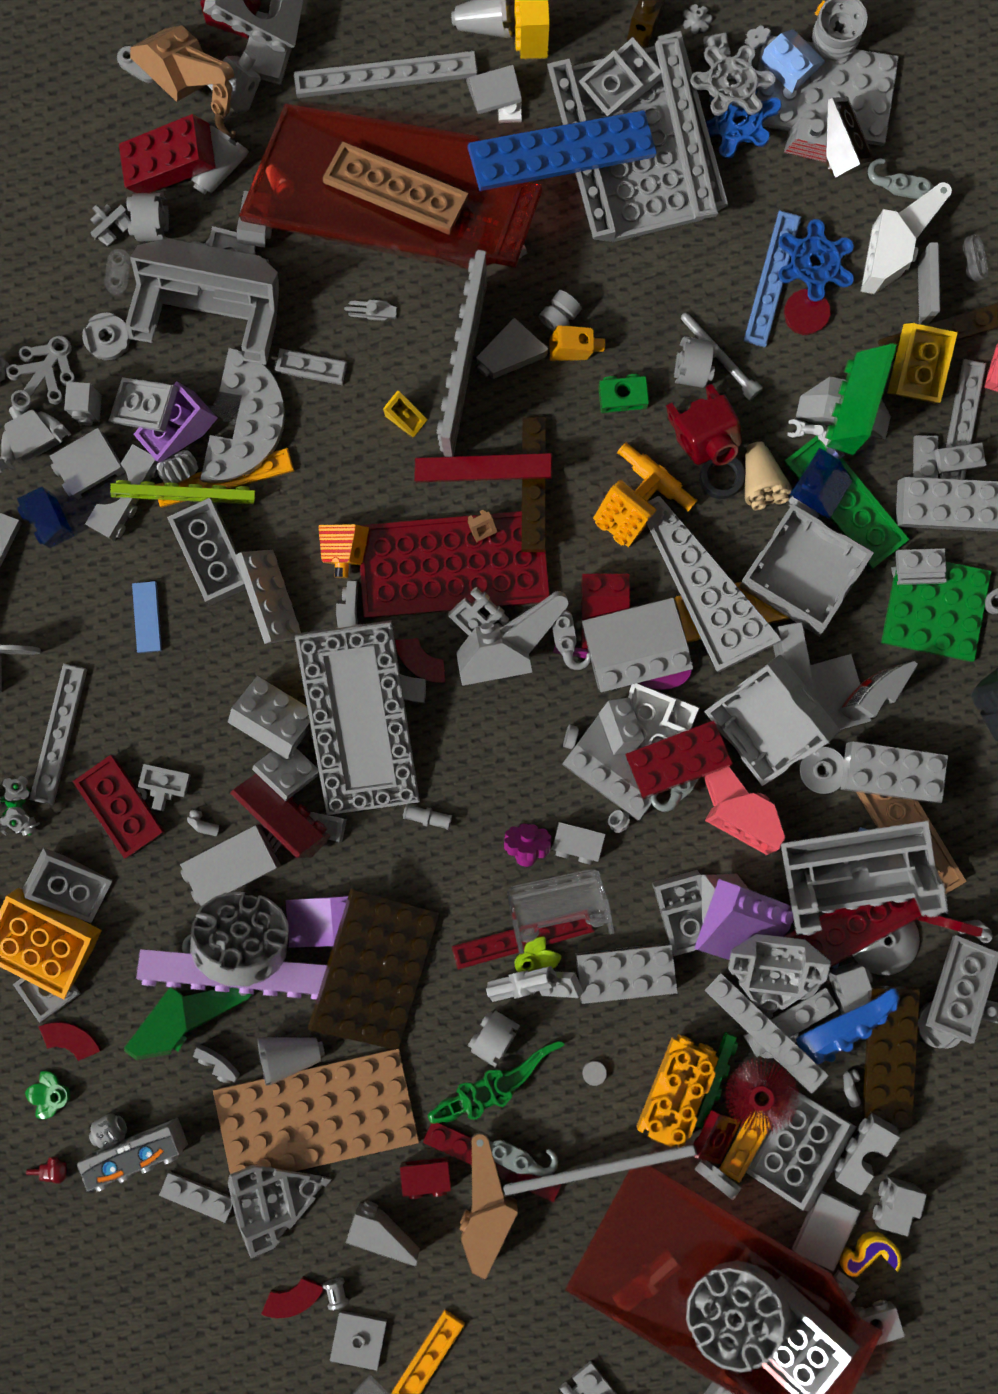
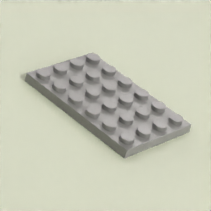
M769 36L767 42L761 47L758 71H769L760 61L764 49L776 38L774 36ZM807 42L819 54V52L814 47V44L812 42ZM856 49L846 58L838 60L828 59L819 54L825 60V63L793 93L777 78L770 88L759 89L757 93V98L760 101L778 98L782 103L780 112L775 116L767 118L763 122L762 127L787 131L803 117L812 120L821 119L827 123L828 100L834 97L848 96L867 143L884 146L898 56Z

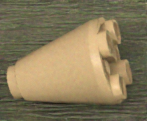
M754 442L748 445L745 454L746 503L751 505L753 510H762L766 505L773 503H786L789 500L788 495L791 493L792 488L768 447L763 442Z

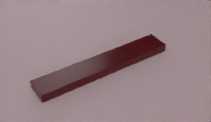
M548 453L415 458L414 481L452 482L552 478L553 455Z
M587 908L452 946L457 969H462L523 952L526 943L539 936H545L546 945L592 933L594 929Z

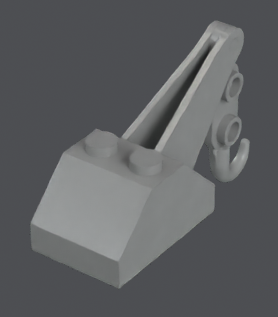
M562 591L554 592L504 626L499 623H485L480 627H475L456 652L462 686L532 673L529 653L551 626L553 628L555 645L562 654L565 664L574 670L586 668L591 661L589 653H587L586 659L583 662L577 663L573 660L572 655L576 645L573 617L569 611L565 610L568 606L566 594Z

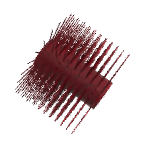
M762 1057L760 1060L761 1077L758 1059L756 1058L755 1061L756 1068L753 1059L751 1061L752 1067L750 1062H748L749 1060H747V1066L737 1068L738 1070L745 1071H740V1074L735 1069L734 1074L732 1073V1083L730 1084V1078L728 1091L725 1093L730 1112V1103H732L731 1116L734 1115L735 1110L734 1118L735 1120L738 1118L737 1124L742 1120L741 1127L748 1119L745 1126L746 1129L754 1115L750 1125L751 1129L756 1114L758 1119L760 1111V1129L762 1111L763 1134L764 1117L767 1135L769 1132L768 1121L773 1134V1126L777 1132L778 1126H786V1123L780 1121H791V1113L793 1112L795 1116L799 1100L794 1102L793 1105L791 1103L799 1098H789L788 1095H796L794 1092V1076L792 1080V1076L790 1077V1073H787V1069L783 1071L784 1066L775 1075L779 1064L772 1074L775 1065L774 1061L769 1077L767 1079L766 1075L765 1079L766 1059L764 1077L762 1076ZM795 1079L796 1089H797L798 1092H799V1088H798V1085L796 1084V1079ZM735 1084H736V1087H735L734 1092H733V1093H730V1092L733 1090V1088H734V1086H735ZM764 1091L768 1094L769 1098L759 1100L756 1093Z

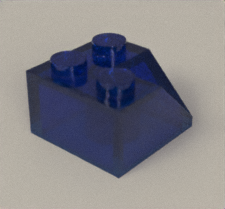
M43 486L17 498L20 505L17 507L19 514L24 520L26 519L30 524H34L37 530L34 534L41 545L43 544L51 548L74 537L56 496Z

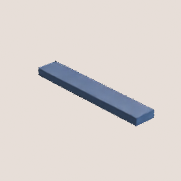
M783 211L778 212L743 342L762 347L767 345L783 282L779 279V270L783 266L788 265L790 255L780 248L779 238L784 233H790L796 237L801 216Z

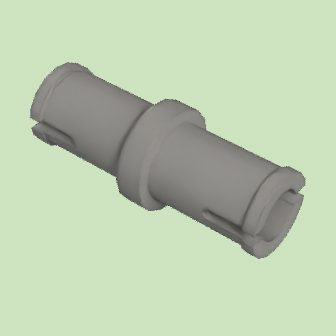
M406 804L403 819L421 822L423 826L427 827L428 825H433L449 830L452 815L432 811V808L428 807L423 809Z

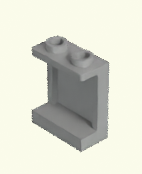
M99 428L50 455L53 464H51L53 471L58 477L61 476L65 482L62 484L64 490L69 496L73 495L78 500L82 498L81 494L105 479L114 474L120 476L126 472L104 433Z

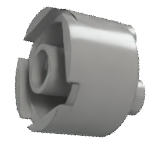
M134 193L132 197H127V209L131 212V221H128L129 235H134L137 241H158L168 238L164 236V231H169L168 206H163L162 200H166L163 193Z
M683 337L680 346H684L683 351L677 353L674 378L677 379L675 383L704 388V386H707L708 380L712 381L715 367L711 365L712 359L716 357L718 345L712 341Z
M495 1010L494 1013L489 1012L486 1014L481 1022V1026L484 1028L481 1033H475L468 1045L472 1048L471 1052L494 1067L499 1064L496 1058L500 1059V1057H503L516 1035L513 1029L518 1030L520 1028L519 1024Z

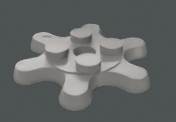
M709 46L705 49L704 57L711 66V69L707 72L693 73L690 82L694 89L708 90L710 95L715 97L711 102V110L714 115H723L729 105L735 107L742 106L749 115H756L761 110L762 103L757 98L755 91L757 89L770 88L775 83L776 78L770 71H757L752 67L751 61L755 56V50L751 46H741L734 57L723 55L716 46ZM727 79H735L738 82V84H732L731 86H729L730 83L727 81Z

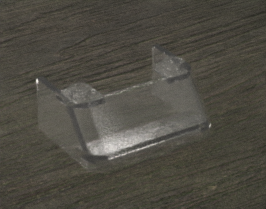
M584 870L524 883L507 890L519 954L524 953L522 941H533L539 935V928L584 918L586 923L593 927H600L606 923L609 934H614L608 898L597 870Z

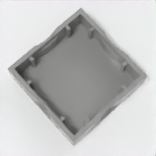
M792 504L775 529L772 538L743 578L740 588L796 623L802 622L803 627L820 637L870 560L873 552L849 537L831 530L822 521Z
M778 655L704 711L711 721H715L718 730L735 747L743 762L762 786L785 772L794 762L806 758L829 743L841 731L781 655Z

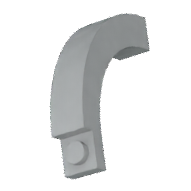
M347 581V587H343L342 601H346V604H336L338 628L358 625L357 581ZM400 674L404 700L425 704L426 679L412 678Z

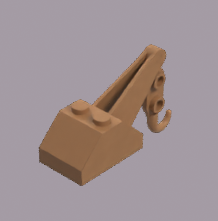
M182 25L165 28L130 47V58L176 102L206 85L213 84L211 108L215 113L217 129L231 137V139L235 137L236 132L232 131L229 133L224 125V118L229 114L231 108L232 85L229 80L234 77V71L227 62L203 53L198 40Z

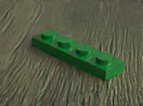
M724 1032L717 1052L719 1059L714 1069L715 1077L709 1092L704 1094L696 1115L697 1122L695 1126L702 1129L704 1127V1120L710 1114L714 1101H718L722 1088L719 1086L722 1078L726 1079L729 1073L730 1065H728L730 1055L734 1056L738 1047V1042H735L736 1037L730 1033Z

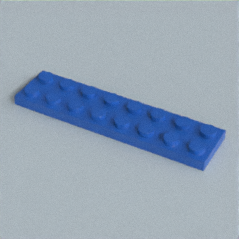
M645 110L475 141L468 144L469 155L480 191L654 158L657 154Z

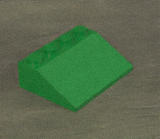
M888 344L860 351L855 354L853 359H848L844 370L845 373H848L846 381L842 380L838 390L841 398L839 403H835L831 414L832 417H835L833 425L829 424L825 434V438L828 439L826 447L854 455L870 437L897 345Z

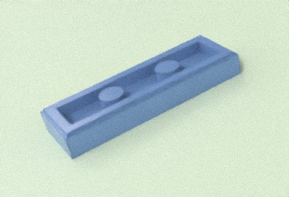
M157 582L132 583L137 653L162 651Z

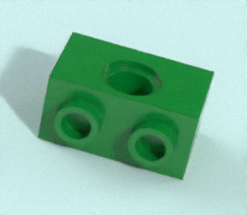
M631 374L622 379H617L616 376H609L599 381L601 413L647 409L649 402L646 376L640 377L639 374ZM626 389L629 395L621 397L618 395L617 390Z

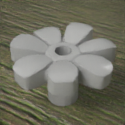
M695 4L691 6L690 11L685 10L683 18L686 19L683 23L684 28L688 29L691 27V33L697 34L699 29L702 32L707 31V24L711 23L712 16L707 14L708 9L704 6L698 8Z

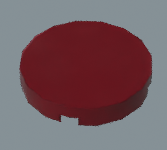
M808 289L794 292L788 298L784 307V317L787 326L795 333L801 335L820 332L830 317V305L826 297H823L820 301L813 302L808 298Z

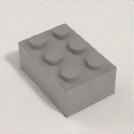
M258 676L233 705L228 719L229 724L286 759L291 756L311 729L307 706Z

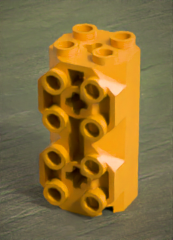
M677 1034L676 1038H671L637 1123L638 1131L643 1133L644 1129L650 1131L648 1136L671 1147H675L676 1144L679 1148L684 1147L686 1140L690 1139L696 1125V1115L704 1094L709 1092L715 1077L714 1069L719 1058L712 1047L703 1043L696 1046L690 1038L681 1034Z

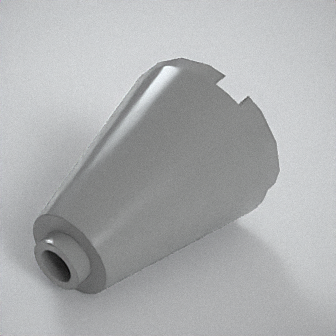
M471 0L457 5L455 11L451 13L452 24L459 31L504 38H513L511 32H515L514 5H511L509 0Z
M210 126L216 168L192 177V181L195 183L193 187L203 194H206L207 191L212 193L249 153L245 147L238 142L236 143L231 137L213 126Z
M257 1038L266 1086L321 1062V1056H324L322 1041L317 1042V1038Z

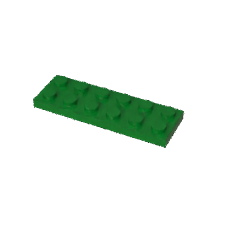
M816 435L783 463L805 490L808 491L842 535L849 537L873 552L867 563L869 568L873 569L909 539L843 458H840L838 461H832L829 458L826 446Z

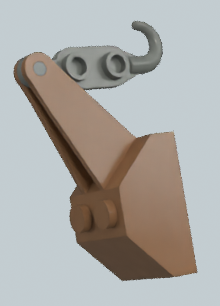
M477 1132L473 1135L472 1208L470 1211L465 1210L459 1228L462 1231L461 1241L473 1274L486 1280L518 1213V1200L504 1194L495 1162L519 1174H535L540 1177L550 1176L558 1167V1158L552 1150H547V1153L552 1158V1163L549 1167L543 1168L527 1152L503 1140L491 1142L484 1132Z

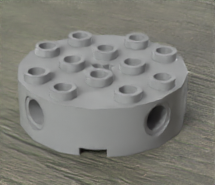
M230 892L215 896L200 907L196 913V918L192 922L190 953L196 967L209 979L229 986H251L252 984L265 981L279 970L286 957L288 922L283 911L270 899L259 895L257 898L245 895V892Z
M741 1261L718 1264L697 1282L688 1299L687 1323L689 1330L692 1331L693 1337L698 1343L697 1346L703 1355L721 1368L743 1372L761 1367L774 1358L789 1332L790 1309L785 1293L772 1275L755 1264Z

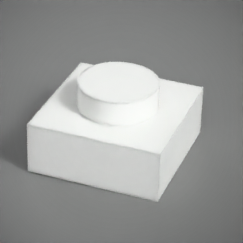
M521 102L499 108V123L522 122Z

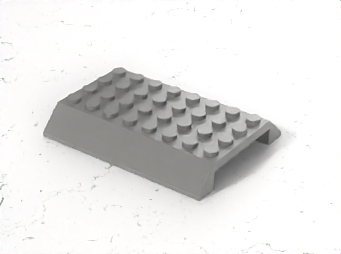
M681 31L658 36V40L679 37L715 202L719 211L726 207L728 202L698 92L692 87L690 82L692 70ZM655 46L644 48L643 50L660 69ZM570 58L547 64L563 125L607 117L579 83L603 59L576 66L571 65ZM663 79L631 104L612 115L616 116L645 110L657 152L654 158L576 173L593 239L616 242L703 220H694Z

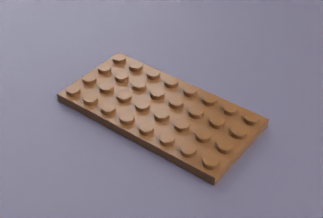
M399 1049L386 1050L307 1068L268 1086L265 1085L264 1078L213 1090L230 1174L251 1165L298 1171L419 1143Z

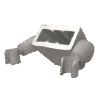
M12 406L9 412L13 420L4 425L5 431L2 434L0 473L5 468L13 469L12 464L16 460L23 464L62 442L63 437L66 435L70 436L71 433L57 419L47 413H36L34 410H29L25 413V411H18Z

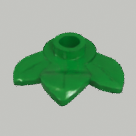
M41 1071L39 1075L40 1083L29 1086L25 1091V1095L31 1104L37 1105L36 1118L48 1119L53 1117L59 1108L67 1105L70 1100V1091L66 1086L59 1084L54 1073Z

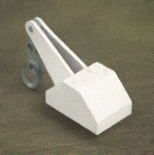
M876 159L869 165V179L874 184L884 187L894 195L917 200L900 213L883 209L872 227L861 292L872 294L877 293L901 277L904 271L909 269L911 262H914L917 257L918 248L915 247L917 237L952 192L951 186L948 183L943 182L933 186L926 178L905 174H895L886 177L878 176L875 173V167L879 164H884L886 162L885 159Z

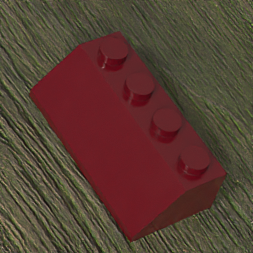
M254 774L230 792L296 858H312L331 837L326 832L327 827L318 820L314 821L309 816L311 812L305 806L298 805L293 801L294 796L285 801L257 774Z

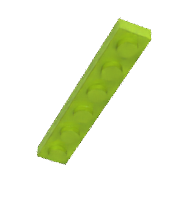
M117 480L116 483H111L110 490L111 497L197 502L211 498L213 502L254 504L255 491L245 486H238L234 490L226 489V486L223 485L202 488L200 484H189L188 487H179L177 483H164V486H155L154 482L143 481L140 482V485L131 484L130 481Z

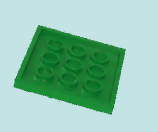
M945 562L946 583L897 585L898 575L896 570L892 582L881 643L974 662L991 571Z

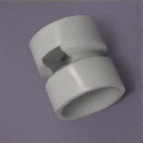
M559 290L551 300L552 306H546L540 313L539 319L554 332L558 325L569 326V320H574L582 308L570 294Z

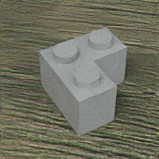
M851 962L839 966L837 969L829 970L828 976L842 1015L868 1003L869 990H872L870 983L873 982L868 968L865 969L864 966Z
M886 1176L885 1182L882 1181L879 1186V1196H881L879 1205H875L873 1210L874 1223L880 1229L908 1236L912 1218H921L926 1194L914 1183Z

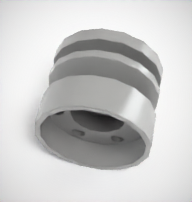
M827 0L823 4L812 33L813 44L819 54L828 59L838 60L846 58L854 52L866 28L868 18L866 8L861 1Z

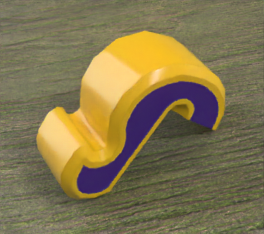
M874 1231L862 1234L857 1240L854 1252L849 1247H845L839 1260L840 1266L845 1273L853 1277H858L880 1255L897 1272L902 1266L901 1254L897 1247L882 1233Z

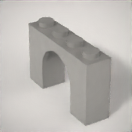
M205 0L203 12L211 15L216 21L232 26L235 31L244 32L251 36L253 40L271 46L274 51L283 53L295 47L303 0H271L267 19H261L253 15L243 0Z

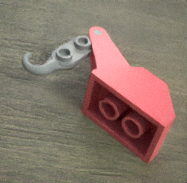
M730 767L703 776L714 805L705 820L706 822L765 855L779 850L785 836L775 805L769 802L770 799L761 793L749 794ZM698 779L671 788V797L666 804L659 803L656 795L651 796L653 806L662 812L673 810L679 801L692 791Z

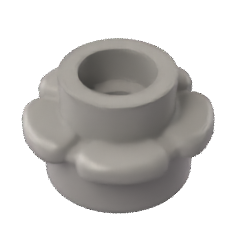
M621 810L612 812L608 818L610 828L616 833L626 830L630 823L629 814Z

